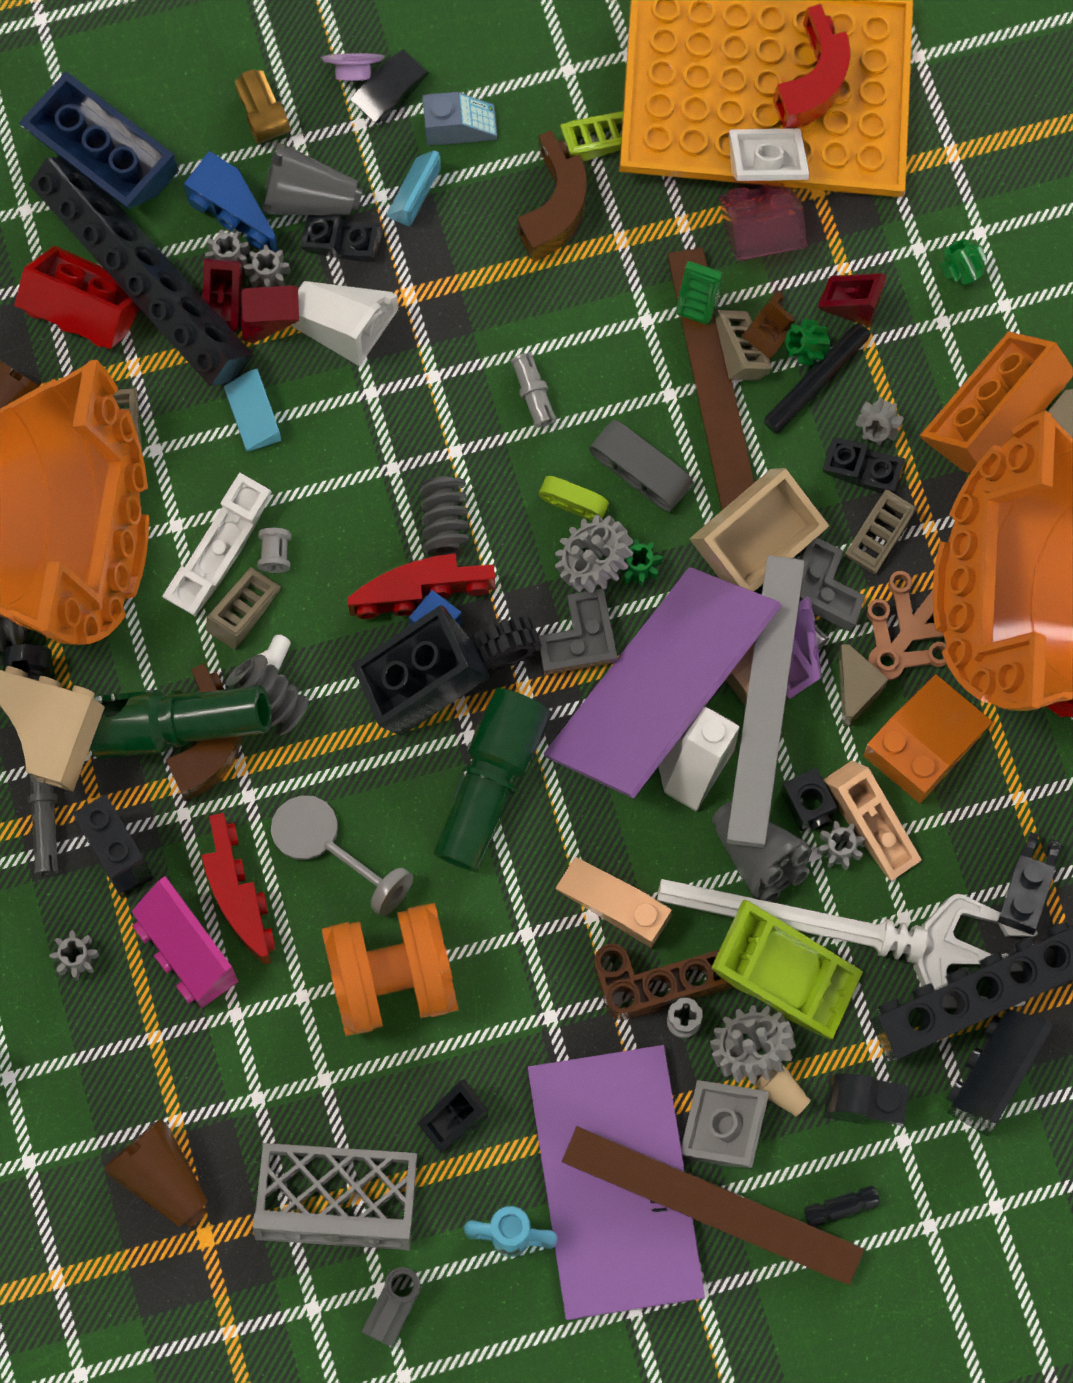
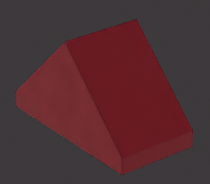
M204 259L203 299L232 331L238 332L241 313V291L244 289L241 262Z
M883 273L830 276L818 308L824 312L855 323H861L863 326L870 328L882 298L887 277Z

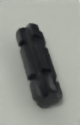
M868 1186L859 1189L856 1194L852 1191L824 1200L822 1205L818 1202L804 1208V1216L807 1224L816 1227L825 1224V1220L828 1219L832 1222L857 1214L862 1208L865 1211L875 1208L880 1204V1200L875 1187Z

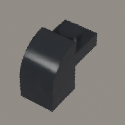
M834 1074L829 1079L823 1118L862 1124L863 1120L903 1126L910 1086L872 1079L873 1076Z

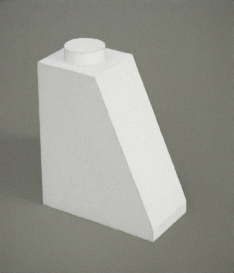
M304 281L298 290L299 321L291 326L360 366L398 311L397 295L388 291Z
M704 707L658 766L664 793L697 812L733 754L740 726Z

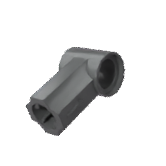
M401 1267L394 1269L388 1274L385 1285L362 1333L393 1347L414 1302L421 1293V1281L415 1272ZM402 1275L409 1276L414 1281V1289L406 1297L396 1296L392 1287L395 1279Z

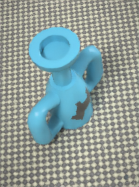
M513 1206L498 1210L493 1215L491 1223L471 1220L466 1222L464 1226L466 1237L469 1239L492 1241L495 1250L506 1257H516L522 1254L528 1246L552 1249L557 1244V1235L554 1231L530 1229L527 1215L521 1209Z

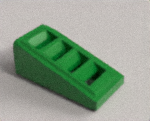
M691 261L687 262L677 303V315L702 324H709L719 299L722 279L721 271Z

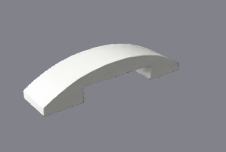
M242 473L238 474L221 501L222 508L186 566L183 567L181 565L162 597L193 616L200 611L222 582L246 544L272 493L271 490Z

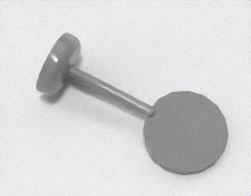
M301 795L289 799L281 805L272 818L271 834L274 844L284 855L295 860H310L321 856L328 850L377 886L371 899V908L381 917L387 916L401 903L411 887L413 874L404 868H397L382 879L333 842L337 837L338 822L334 810L326 801L315 796Z

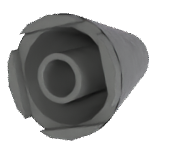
M276 143V151L272 155L264 189L267 195L265 200L262 199L261 211L266 214L350 215L351 209L358 210L362 189L356 188L357 180L285 144Z

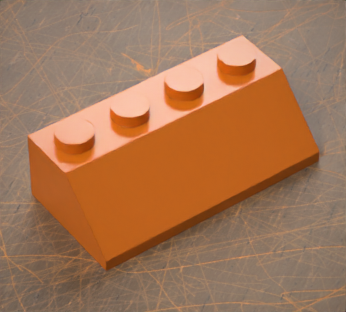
M1008 331L920 434V437L961 470L971 473L980 459L993 445L1002 447L1013 437L1011 430L1013 427L1029 417L1043 412L1073 377V367L1056 342Z

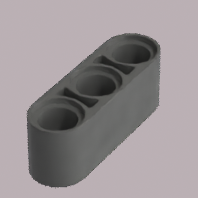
M612 420L589 446V451L600 463L666 512H671L694 485L692 478L682 468L617 420Z

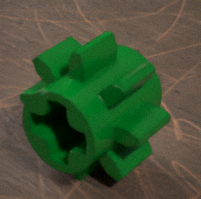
M963 239L950 244L944 250L945 255L943 258L945 261L940 266L947 279L952 278L954 282L958 281L959 284L964 285L972 283L982 276L983 262L988 259L981 245L975 246L974 242L970 243L969 240Z
M803 319L802 325L792 324L785 339L786 348L789 351L788 357L798 359L799 364L811 366L814 359L824 360V355L830 347V339L826 333L827 327L818 326L816 320Z
M637 538L634 539V545L629 548L633 552V556L624 560L628 565V568L624 569V583L627 584L633 580L639 582L640 587H644V582L649 577L657 580L659 572L653 566L662 564V556H653V542L646 546L640 544ZM641 559L646 561L645 565L640 563L637 567L633 566V561L639 562Z

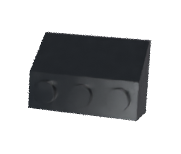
M442 605L352 664L378 726L400 736L490 678L477 647Z
M1007 1009L1001 1018L994 1015L984 1032V1035L989 1037L984 1049L981 1050L976 1047L965 1065L966 1068L971 1070L964 1083L957 1079L946 1100L952 1103L947 1113L988 1136L998 1124L1052 1029L1053 1024L1011 1009Z

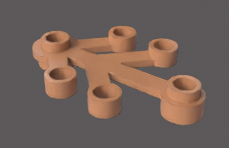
M904 571L893 573L888 583L889 590L894 594L900 633L892 643L886 622L890 614L889 604L885 600L875 599L869 604L867 609V617L872 622L876 647L871 651L868 661L885 675L888 681L899 677L903 669L907 667L930 664L935 667H942L947 664L945 659L938 660L932 655L934 650L940 649L943 651L947 647L943 642L933 643L929 650L904 652L912 641L944 637V633L935 630L934 623L926 624L933 615V590L917 611L912 614L909 596L912 579ZM898 578L903 579L907 586L905 588H897L893 581ZM876 606L882 607L885 614L880 617L875 616L872 613V609ZM889 656L893 659L894 664L884 666L880 658Z

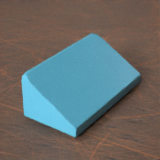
M434 150L415 159L387 212L388 218L408 227L413 223L441 170L439 152Z
M257 369L245 373L224 386L247 452L281 441L280 432Z

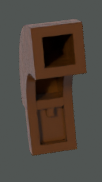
M552 130L538 136V151L555 182V192L545 205L517 218V233L532 262L552 254L568 242L581 223L586 205L587 178L580 154L570 158L563 140L557 141Z
M205 663L191 669L200 692L224 690L217 672L209 674ZM242 736L200 740L190 749L166 759L184 801L201 795L223 779L238 756Z

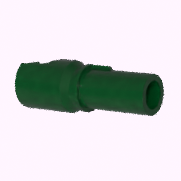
M263 686L200 693H183L180 690L170 691L168 696H165L159 689L95 696V700L105 708L103 711L104 715L101 716L93 737L90 750L97 759L166 752L171 743L178 748L187 746L189 741L268 733L271 725L269 697Z
M496 687L487 705L486 712L481 722L477 725L467 749L472 761L470 766H464L462 770V775L453 794L455 802L433 853L436 857L459 868L478 872L509 794H515L517 790L513 784L516 778L527 774L551 715V710L546 706L520 693Z

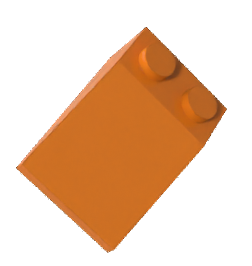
M935 674L871 739L866 746L863 756L921 804L991 726L993 721Z

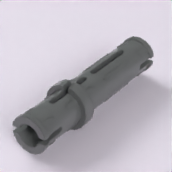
M30 775L31 795L27 796L28 805L32 806L34 874L42 875L43 872V876L55 875L59 873L54 805L58 803V795L54 793L52 785L39 782Z

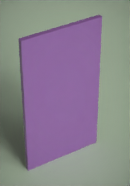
M689 567L618 657L617 662L611 666L543 753L544 756L630 798H634L782 605L779 601Z
M664 1045L529 1066L528 1073L552 1230L557 1235L555 1250L566 1320L705 1299L691 1217L658 1203H650L649 1199L561 1162L577 1125L684 1171ZM667 1208V1211L653 1212L652 1209Z

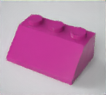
M165 876L161 878L132 910L137 920L132 927L144 944L151 940L159 952L153 956L166 974L172 970L181 981L175 986L187 1003L190 1004L195 1000L202 1009L238 983V980L230 963Z

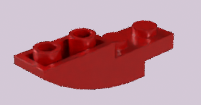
M455 553L425 558L402 565L376 577L349 596L348 607L350 616H357V618L365 620L377 618L381 613L394 612L396 616H410L423 601L422 596H427L432 590L444 599L451 597L452 593L467 592L469 596L485 595L489 590H496L494 564L457 567Z
M224 813L211 815L209 818L216 852L201 856L215 899L226 921L245 947L263 964L271 963L269 951H274L276 948L272 929H264L261 915L268 914L264 891L257 893L254 882L240 885L239 882L246 881L242 858L237 860L234 858L232 846L239 845L235 823L228 824Z

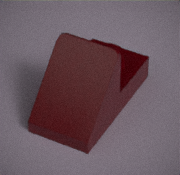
M293 285L246 288L241 291L243 341L256 343L299 321L298 287Z

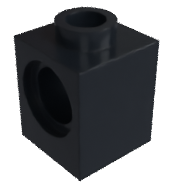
M817 767L783 783L780 793L800 832L811 828L812 831H817L832 822L831 817L835 815L837 806ZM805 796H813L818 799L820 807L816 810H808L802 806L800 800Z

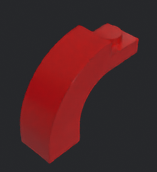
M821 4L808 7L803 21V26L816 58V67L806 76L777 84L773 102L783 129L805 126L826 113L839 96L850 62V44L847 32L835 34L833 20L830 15H825Z

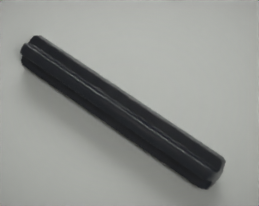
M855 323L824 355V360H819L767 414L764 419L766 427L773 433H779L869 340V330L861 323Z

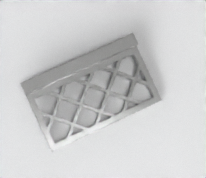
M263 1143L256 1213H254L253 1221L255 1240L410 1250L417 1153ZM270 1156H288L295 1166L278 1178L269 1168ZM296 1156L304 1158L301 1161H299ZM315 1158H326L334 1168L317 1181L305 1166ZM335 1159H344V1160H342V1161L338 1164ZM354 1160L364 1161L372 1169L370 1173L357 1183L344 1171V1168ZM373 1161L382 1163L376 1166ZM392 1163L408 1164L407 1177L396 1186L382 1172ZM301 1171L311 1182L312 1186L295 1198L284 1183ZM339 1173L351 1188L334 1201L322 1186ZM269 1176L274 1183L267 1188ZM378 1176L390 1191L373 1203L361 1188ZM405 1186H406V1197H404V1196L399 1192V1191H401ZM278 1188L291 1201L281 1211H265L266 1198ZM318 1190L330 1206L320 1214H310L301 1203ZM355 1193L369 1207L358 1217L348 1216L340 1207ZM395 1195L405 1207L404 1220L387 1219L379 1208ZM297 1208L300 1211V1213H295L291 1211ZM333 1211H336L339 1215H330V1214H331ZM374 1213L378 1218H369V1216Z

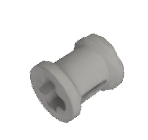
M264 528L259 531V539L262 541L261 559L257 561V568L259 570L269 573H283L290 570V562L287 560V546L292 538V534L289 530Z
M678 999L670 1006L668 1011L667 1027L669 1031L679 1038L694 1036L701 1025L702 1009L693 999ZM681 1011L689 1012V1018L692 1020H689L688 1026L680 1025L681 1021L678 1017L681 1015Z

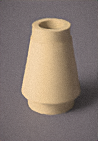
M783 1064L784 1070L782 1072L774 1069L769 1071V1080H766L762 1075H758L754 1085L759 1090L769 1092L768 1100L790 1112L795 1117L811 1101Z

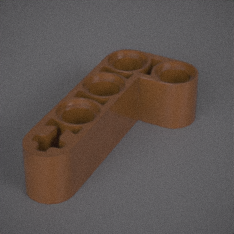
M612 943L600 947L594 959V972L606 1010L609 1015L618 1020H628L668 1008L680 998L694 1000L734 988V986L719 975H717V981L713 980L714 974L710 964L714 963L719 950L634 975L626 950L620 945ZM607 956H614L621 961L622 967L616 972H608L602 968L601 961ZM691 970H699L705 975L706 982L700 986H693L687 982L685 975ZM655 981H662L668 985L670 992L664 997H656L649 991V985ZM618 992H626L632 996L634 1002L627 1008H619L613 1003L612 997Z

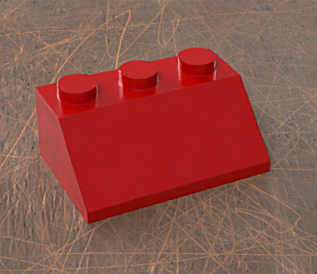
M55 245L24 267L14 306L25 310L33 318L45 319L56 324L62 331L79 334L90 339V342L96 346L108 347L110 349L126 336L140 310L102 266Z

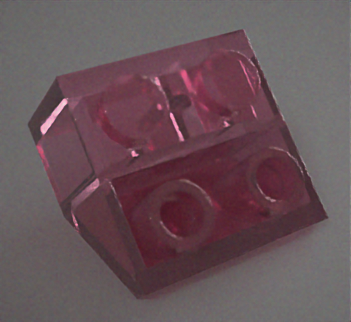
M784 183L778 186L764 184L762 188L751 190L735 188L730 190L728 194L719 196L729 245L737 261L807 248L803 206L791 187H784Z

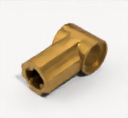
M252 69L242 73L234 82L242 104L246 109L247 121L256 143L260 144L291 132L282 104L279 101L276 102L263 70L256 71Z

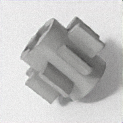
M220 230L219 235L214 240L207 239L210 251L205 254L206 259L241 262L242 267L248 264L245 255L250 252L248 242L240 243L238 231L230 234Z
M264 245L263 250L257 253L251 251L250 258L252 264L244 265L245 275L252 276L250 280L251 287L256 288L258 285L261 287L285 286L282 274L290 273L289 263H281L284 259L283 251L279 250L275 253L269 250L267 245Z
M879 397L878 401L873 405L865 402L861 409L862 414L859 415L856 421V426L863 427L864 435L862 438H868L871 441L877 442L878 445H881L882 441L887 437L894 441L899 432L897 428L901 427L904 420L903 416L897 415V404L883 401L882 397Z
M835 821L831 833L821 831L819 837L827 844L821 845L817 853L827 855L829 859L827 867L830 868L834 863L842 864L844 870H847L851 857L860 861L863 854L855 849V847L862 845L865 839L861 836H855L853 833V823L848 828L840 827L839 823ZM841 839L847 842L846 848H843L841 852L834 849L836 843L838 844Z
M72 930L69 934L70 938L64 941L59 938L55 939L59 946L58 952L51 953L49 956L52 961L62 962L56 970L60 976L64 975L68 970L75 981H77L79 973L85 970L90 973L94 972L90 965L91 959L99 957V953L97 950L87 949L92 943L89 935L80 940L77 939L75 932ZM78 948L82 955H78L76 962L71 963L67 956H71L73 949Z

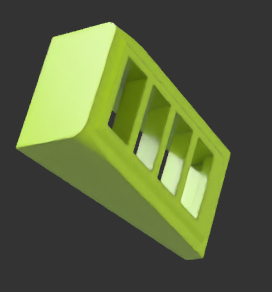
M623 111L561 124L562 136L570 158L580 154L582 161L585 162L621 150V137L616 125L622 123ZM609 127L613 139L606 140L603 129ZM596 131L599 142L592 143L589 133ZM583 136L585 144L578 145L577 137Z

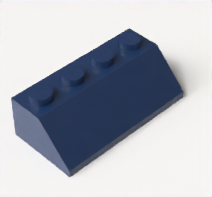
M67 71L63 73L19 122L23 129L126 209L155 198L179 172L172 152Z

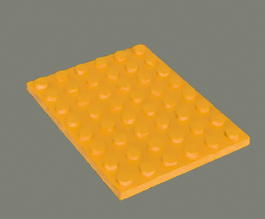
M631 0L619 172L903 197L906 184L913 0ZM821 4L825 15H830L833 20L835 34L847 32L850 44V62L842 89L834 104L815 121L799 127L809 170V180L736 181L731 172L729 130L783 129L773 102L777 84L802 78L816 67V58L803 26V21L808 7Z

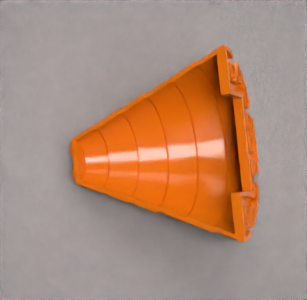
M90 360L86 365L58 381L53 379L0 408V616L62 644H91L107 637L119 626L126 616L123 607L126 598H133L138 592L148 547L149 515L141 514L140 492L148 489L141 445L130 411L128 409H119L113 396L118 390L116 383L98 360Z
M1046 411L1031 416L1011 429L1013 437L1002 447L993 445L977 463L961 488L949 513V516L955 522L949 541H940L934 568L935 630L944 633L947 647L942 651V655L950 671L964 689L978 700L990 702L1007 710H1034L1055 702L1073 699V438L1053 418L1052 413Z

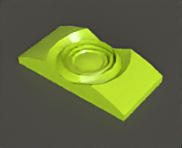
M742 900L711 968L736 989L763 1001L777 1012H781L784 1018L826 1039L832 1040L863 973L862 970L748 900Z

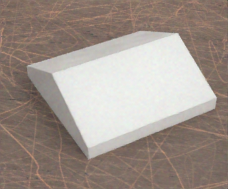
M800 128L729 130L731 172L736 181L809 180V170Z

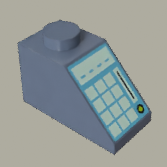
M460 92L423 95L427 146L497 140L494 104Z

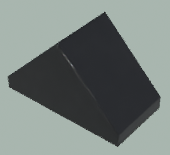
M463 1079L418 1124L438 1151L443 1153L489 1118L488 1109L466 1080Z

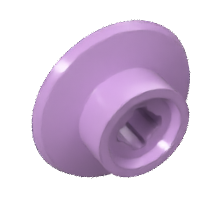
M352 53L325 55L321 59L323 62L335 64L336 79L366 80L371 77V64L383 61L385 56Z

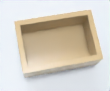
M780 468L767 471L689 539L720 579L754 592L764 583L768 555L793 558L825 531L829 525L787 469Z

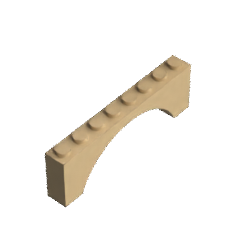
M7 666L5 671L0 670V706L9 716L20 738L25 756L26 772L39 782L73 792L105 707L94 699L95 693L88 689L73 686L72 691L60 688L61 683L54 679L40 676L39 680L36 681L27 678L28 673Z

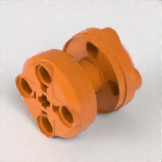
M435 903L407 908V911L398 912L403 943L367 952L360 921L354 923L345 922L322 928L345 1036L363 1034L383 1027L376 996L414 988L421 1018L428 1016L437 1017L459 1011Z

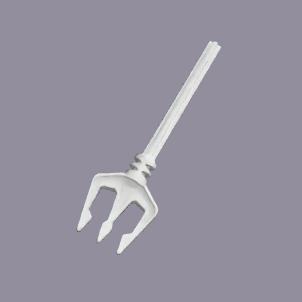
M661 879L657 894V901L734 918L742 900H748L797 931L871 946L877 950L878 956L885 957L890 950L893 952L894 959L896 960L904 953L907 961L914 963V969L921 986L932 983L934 988L947 983L945 976L947 975L946 968L949 965H980L979 960L992 955L955 938L953 931L960 915L999 924L1006 937H1034L1038 934L1037 930L1034 935L998 923L997 920L1000 912L961 894L947 898L922 926L915 925L911 932L908 931L907 925L904 922L896 929L893 920L885 919L881 924H872ZM1006 953L1001 954L1002 958L1008 955ZM1014 963L1011 966L1010 972L1023 971L1019 964ZM946 994L942 1000V1006L944 1009L957 1008V1002L952 995ZM1023 1001V1002H1021V1003H1019V1004H1016V1005H1014V1006H1012V1007H1020V1006H1023V1005H1025V1001Z

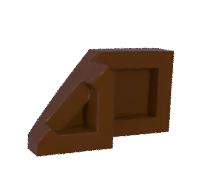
M779 290L768 300L742 335L769 359L780 348L786 339L787 330L795 322L792 314H788L782 308L781 301L784 299V296Z

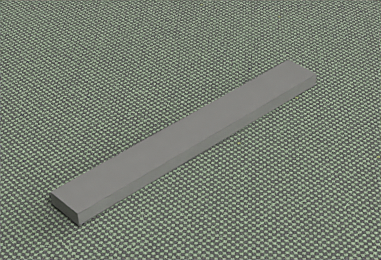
M767 556L762 595L779 601L782 607L755 640L727 834L728 844L765 848L805 560Z

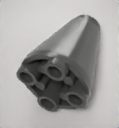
M728 802L720 807L712 818V824L716 827L715 831L750 894L755 899L774 903L781 892L790 884L797 886L808 876L810 870L806 867V864L809 861L812 850L804 840L770 821L768 822L765 848L728 844L727 834L732 802Z

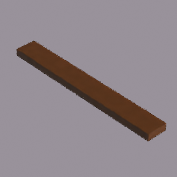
M703 247L668 253L667 259L677 303L687 262L691 261L707 267ZM713 314L711 322L707 325L680 316L722 511L754 483L733 383L728 378L715 316Z
M577 1125L561 1161L564 1164L848 1285L852 1281L864 1252V1248Z

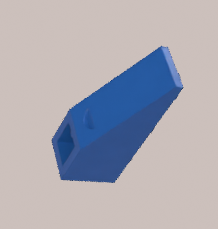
M208 151L184 183L188 203L199 212L205 213V211H208L216 216L217 221L226 229L240 231L246 235V239L256 248L263 250L264 245H267L269 250L276 253L278 248L275 234L237 168Z

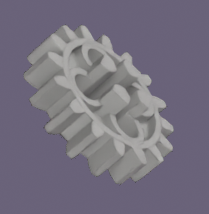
M595 515L592 523L589 524L584 518L581 520V528L577 530L571 527L569 529L571 537L569 539L561 538L560 540L565 546L564 549L555 552V556L560 560L555 564L556 569L561 573L560 577L569 586L572 585L578 592L585 588L589 593H593L597 584L603 590L606 589L608 579L612 578L617 581L619 576L616 572L619 569L624 570L628 568L624 559L633 556V552L628 547L633 543V540L628 536V531L619 521L615 522L611 516H607L603 520L599 515ZM585 547H587V548L589 549V550H586L585 552H583V551L581 550V549H583V548H585ZM603 556L606 557L605 560H600V559H599V558H602Z
M755 1005L750 1007L747 1014L737 1009V1017L735 1019L723 1018L725 1028L714 1029L717 1039L710 1041V1045L713 1050L712 1056L717 1067L721 1068L725 1077L733 1074L735 1082L738 1083L744 1076H748L751 1084L755 1083L758 1075H762L766 1080H769V1071L774 1069L782 1072L784 1069L781 1061H791L790 1049L796 1048L793 1039L794 1034L789 1021L785 1022L781 1012L773 1015L771 1008L768 1006L761 1013L757 1012ZM742 1034H747L749 1039L744 1040ZM762 1048L764 1055L758 1054L757 1050Z

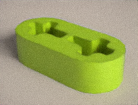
M554 476L545 477L538 493L539 497L545 502L593 521L595 515H599L603 519L609 505L608 500L603 496Z

